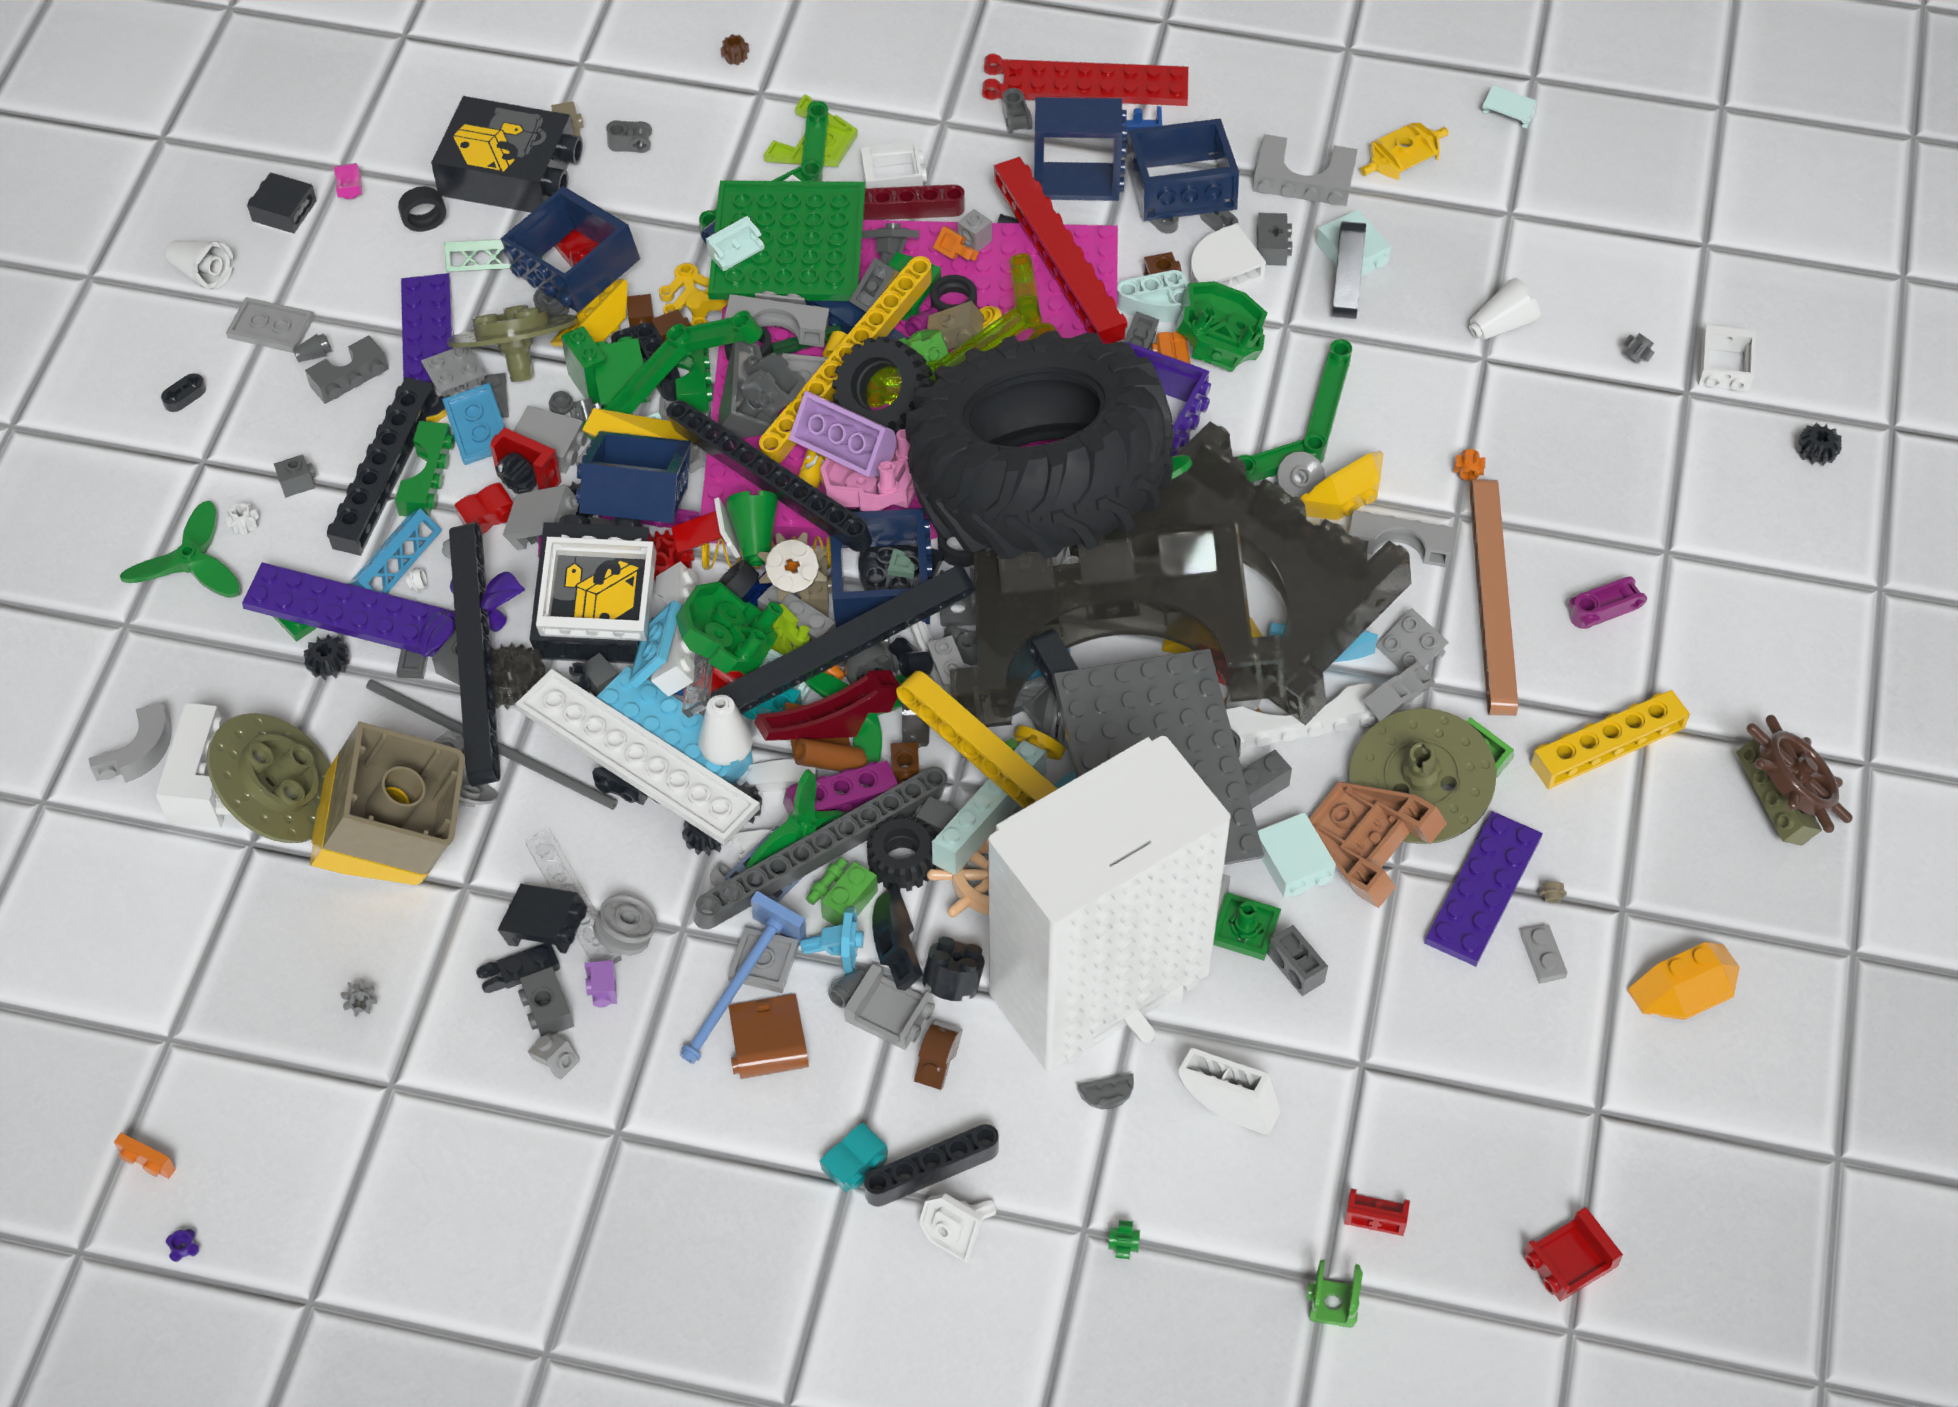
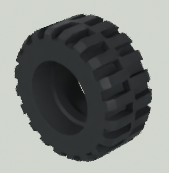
M877 337L876 340L868 338L863 341L864 345L861 346L857 343L851 347L853 352L850 355L845 353L841 358L844 362L841 367H836L837 380L834 379L832 382V388L836 389L837 392L833 394L834 403L892 429L896 435L899 430L906 427L907 412L915 410L914 393L916 389L930 387L935 384V381L929 378L933 375L931 367L926 365V359L903 342L887 337ZM888 366L897 367L901 375V389L897 398L884 409L872 410L868 405L866 397L870 379L882 368Z

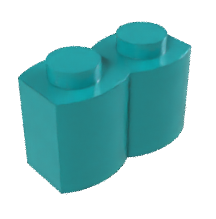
M861 1123L842 1142L835 1145L820 1160L821 1170L846 1193L850 1189L855 1190L860 1187L868 1172L885 1164L888 1148L877 1135L864 1123Z

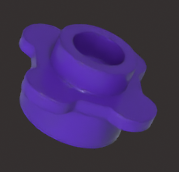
M178 1230L167 1237L166 1244L171 1250L169 1257L173 1262H179L183 1257H193L198 1254L199 1246L195 1244L194 1238L196 1233L194 1230ZM185 1243V1246L181 1248L180 1245Z

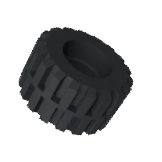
M897 815L898 819H893L891 816L886 818V823L879 822L876 824L877 830L872 829L870 838L867 839L869 871L877 875V883L883 882V887L886 889L890 888L893 884H897L900 891L901 888H906V892L912 891L913 886L917 888L923 886V880L928 882L927 872L930 869H936V866L932 864V841L935 839V836H933V831L930 827L925 828V822L922 820L916 822L915 817L909 816L908 819H905L904 815ZM898 848H908L915 852L913 856L905 859H897L889 855L891 851Z

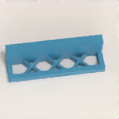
M421 509L409 513L348 584L375 591L368 583L373 577H382L383 588L380 592L387 594L442 529ZM421 522L432 531L428 537H419L418 526ZM405 541H413L414 553L412 555H403L402 544ZM389 559H398V571L396 573H387V561Z

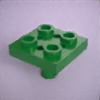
M1227 893L1216 923L1213 945L1264 961L1269 949L1270 938L1273 937L1281 914V909Z

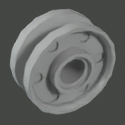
M618 894L607 898L602 903L593 925L594 936L602 946L611 952L619 955H636L648 947L651 936H653L656 929L657 919L651 907L641 899L630 895Z

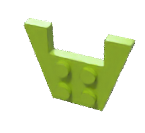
M803 95L795 107L796 115L807 118V107L812 102L810 96ZM828 113L824 166L838 167L857 138L858 130L839 116H833ZM805 134L796 147L773 140L764 153V161L802 164Z

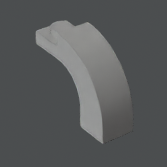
M163 702L136 709L139 728L135 738L127 746L113 752L88 758L96 781L108 780L122 775L125 783L130 782L148 773L161 761L171 740L170 720Z

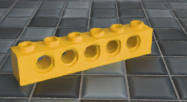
M1673 690L1663 694L1657 693L1643 703H1634L1625 711L1618 714L1612 713L1598 723H1589L1573 734H1564L1555 742L1550 744L1544 743L1538 746L1534 751L1531 766L1549 790L1685 729L1690 713Z

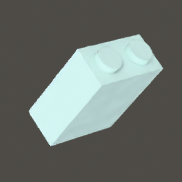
M1359 210L1318 228L1316 245L1336 267L1341 221L1366 223L1361 277L1389 263L1391 246Z
M1305 812L1258 830L1264 853L1261 860L1284 898L1291 895H1300L1308 888L1316 885H1325L1333 879L1336 864Z

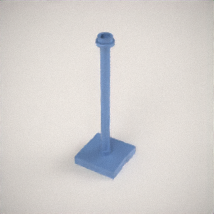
M756 891L751 899L752 918L767 927L690 1045L682 1046L680 1056L691 1064H694L696 1060H700L701 1054L699 1050L774 935L779 933L782 936L799 940V946L800 941L806 938L804 917Z

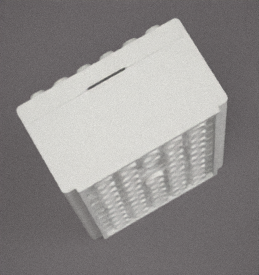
M1160 736L1153 741L1149 737L1145 738L996 825V832L989 836V994L1046 1071H1053L1067 1061L1069 1063L1074 1062L1082 1055V1052L1126 1025L1129 1026L1140 1042L1144 1044L1151 1043L1155 1038V1031L1143 1015L1164 1003L1166 995L1181 986H1183V990L1189 991L1195 988L1200 980L1210 973L1230 814L1166 736Z

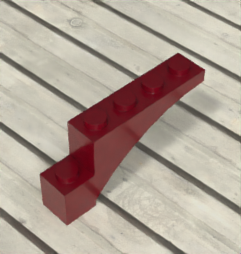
M891 670L868 671L858 681L824 699L791 710L757 714L754 723L765 741L857 737L868 713H889L892 711L898 698L896 690L900 684Z

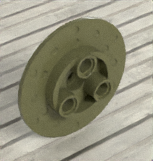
M528 305L512 306L503 309L504 313L486 314L472 318L474 329L449 337L447 345L454 348L498 344L499 350L505 355L511 382L526 381L534 376L529 352L533 343L532 337L574 326L578 323V317L570 314L548 315L547 309L528 308Z
M1418 708L1392 714L1377 722L1363 735L1351 759L1349 781L1350 784L1417 795L1435 805L1447 822V825L1432 842L1438 843L1463 834L1484 815L1495 792L1496 766L1489 745L1471 724L1445 711ZM1449 784L1453 785L1455 789L1447 791L1442 787ZM1411 833L1403 841L1414 844H1428Z
M248 713L227 720L212 736L207 751L209 777L223 805L241 824L267 839L282 843H302L312 840L326 772L330 767V763L323 752L305 733L282 719L265 714Z

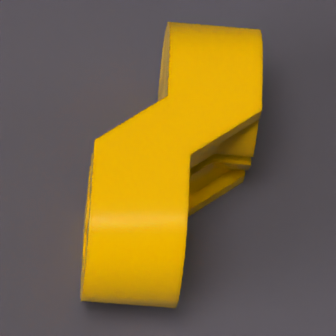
M708 287L705 291L692 293L686 300V305L694 317H706L710 311L720 310L728 303V300H709Z

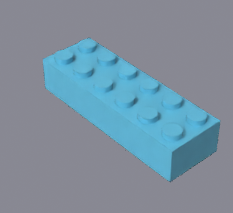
M628 666L596 697L731 785L748 771L750 764H753L751 751L745 759L730 762L731 765H717L706 760L698 746V736L704 716L674 696L668 697L648 679L637 688L630 685L629 678L632 669Z

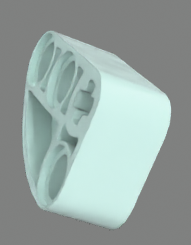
M1171 270L1123 280L1117 286V308L1131 316H1135L1137 311L1157 318L1159 322H1177L1182 313L1183 292L1188 285L1186 276L1181 271Z

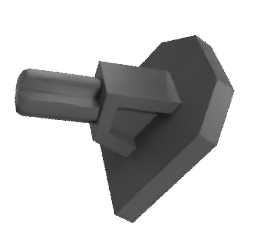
M886 223V228L863 231L862 239L877 240V253L881 255L879 260L889 264L896 252H903L906 240L919 239V230L900 228V223Z

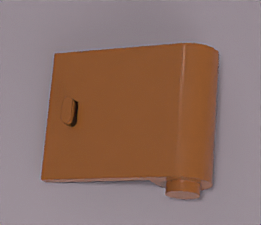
M786 702L784 709L791 710L805 705ZM801 738L799 740H790L794 761L799 766L842 772L846 769L854 770L864 767L867 763V757L863 749L850 746L849 738Z
M796 994L728 1006L736 1050V1057H731L733 1074H739L740 1079L809 1067Z

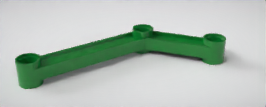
M813 101L807 107L802 165L772 181H783L791 175H794L801 181H822L828 128V106L823 101ZM717 209L704 211L699 216L700 235L701 231L716 219Z
M740 311L731 318L687 327L683 324L672 326L666 334L664 343L603 410L632 414L683 357L693 354L696 350L741 341L746 344L755 343L762 335V328L748 311ZM584 432V434H585L590 440H591V439H595L594 437H592V436H590V435H588L587 433Z
M1337 339L1330 345L1305 438L1258 454L1238 456L1235 459L1233 469V482L1236 486L1248 488L1256 481L1277 475L1281 461L1293 452L1312 454L1323 463L1350 366L1352 354L1350 342L1344 339Z

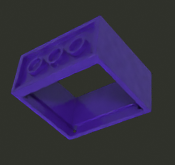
M1126 341L1127 344L1131 345L1137 357H1147L1153 363L1165 395L1186 402L1173 425L1174 442L1171 457L1180 455L1181 448L1187 447L1191 430L1197 429L1201 412L1205 413L1208 409L1210 398H1207V395L1211 389V383H1209L1210 371Z

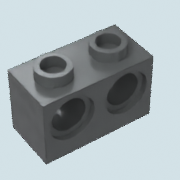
M1136 311L1124 343L1127 341L1150 350L1151 343H1153L1159 319Z
M1294 925L1270 938L1268 956L1301 996L1306 995L1325 983L1328 965Z

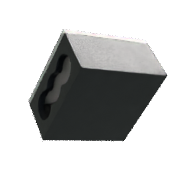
M270 172L266 179L261 182L254 196L249 199L247 208L252 223L295 236L317 204L312 184Z

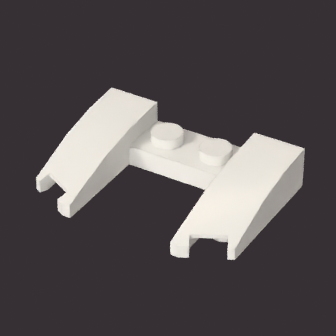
M794 759L767 761L750 764L748 766L749 774L744 781L738 780V784L743 785L747 781L750 787L756 786L758 791L785 792L791 785L799 783L805 770L809 769L816 779L818 770L817 768L799 766L795 763ZM787 811L785 813V822L789 817ZM772 829L738 832L731 841L733 845L740 842L744 850L739 855L740 860ZM795 858L796 860L804 861L802 858Z

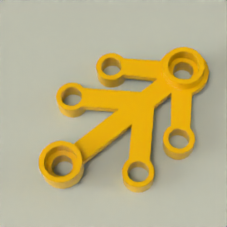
M691 263L678 265L674 270L675 279L669 286L665 285L659 289L661 301L670 302L674 299V293L682 285L685 287L683 293L674 303L666 304L663 307L664 314L677 309L680 311L686 305V300L692 293L701 291L695 288L694 283L706 288L708 287L709 278L698 274V268ZM692 315L693 320L690 324L692 326L707 323L708 321L703 317H694Z

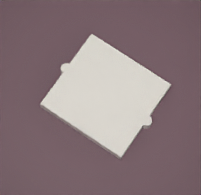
M715 498L714 502L720 533L735 558L741 557L728 511L720 498Z

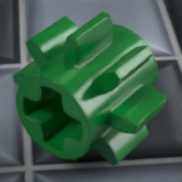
M1119 1220L1118 1227H1110L1108 1249L1116 1250L1115 1258L1130 1259V1252L1138 1253L1140 1230L1133 1229V1221Z

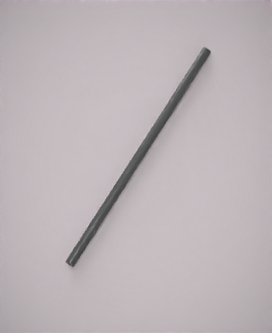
M372 679L368 681L366 685L368 690L463 736V724ZM498 742L500 755L612 810L616 808L618 800Z

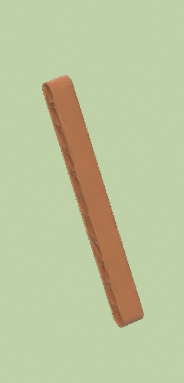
M1472 479L1470 482V506L1488 715L1516 716L1518 711V694L1498 480Z

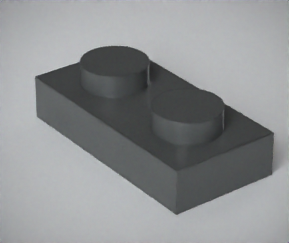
M505 373L486 375L484 377L485 380L481 381V385L490 382L502 418L509 417Z

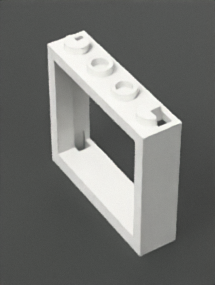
M566 535L547 537L536 622L540 636L647 641L657 553L654 543L642 541L641 538L634 541H626L617 537H611L608 540L596 539L592 536H583L582 538H570ZM558 555L646 559L639 621L551 616Z

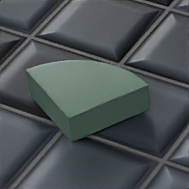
M893 548L888 566V575L914 579L913 562L903 551Z

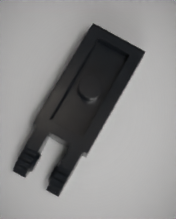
M543 943L497 960V963H486L477 968L476 974L478 978L485 979L501 973L502 977L496 976L488 979L481 986L484 993H493L504 988L509 989L520 985V978L553 967V970L557 971L560 969V965L552 945Z

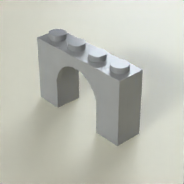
M1264 134L1254 175V192L1347 206L1358 149L1334 145L1329 167L1320 174L1304 176L1292 172L1284 163L1287 138Z

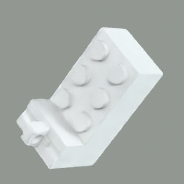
M185 703L155 794L169 824L222 829L224 815L231 814L217 796L207 769V751L210 740L217 729L224 724V718L221 717L217 706Z

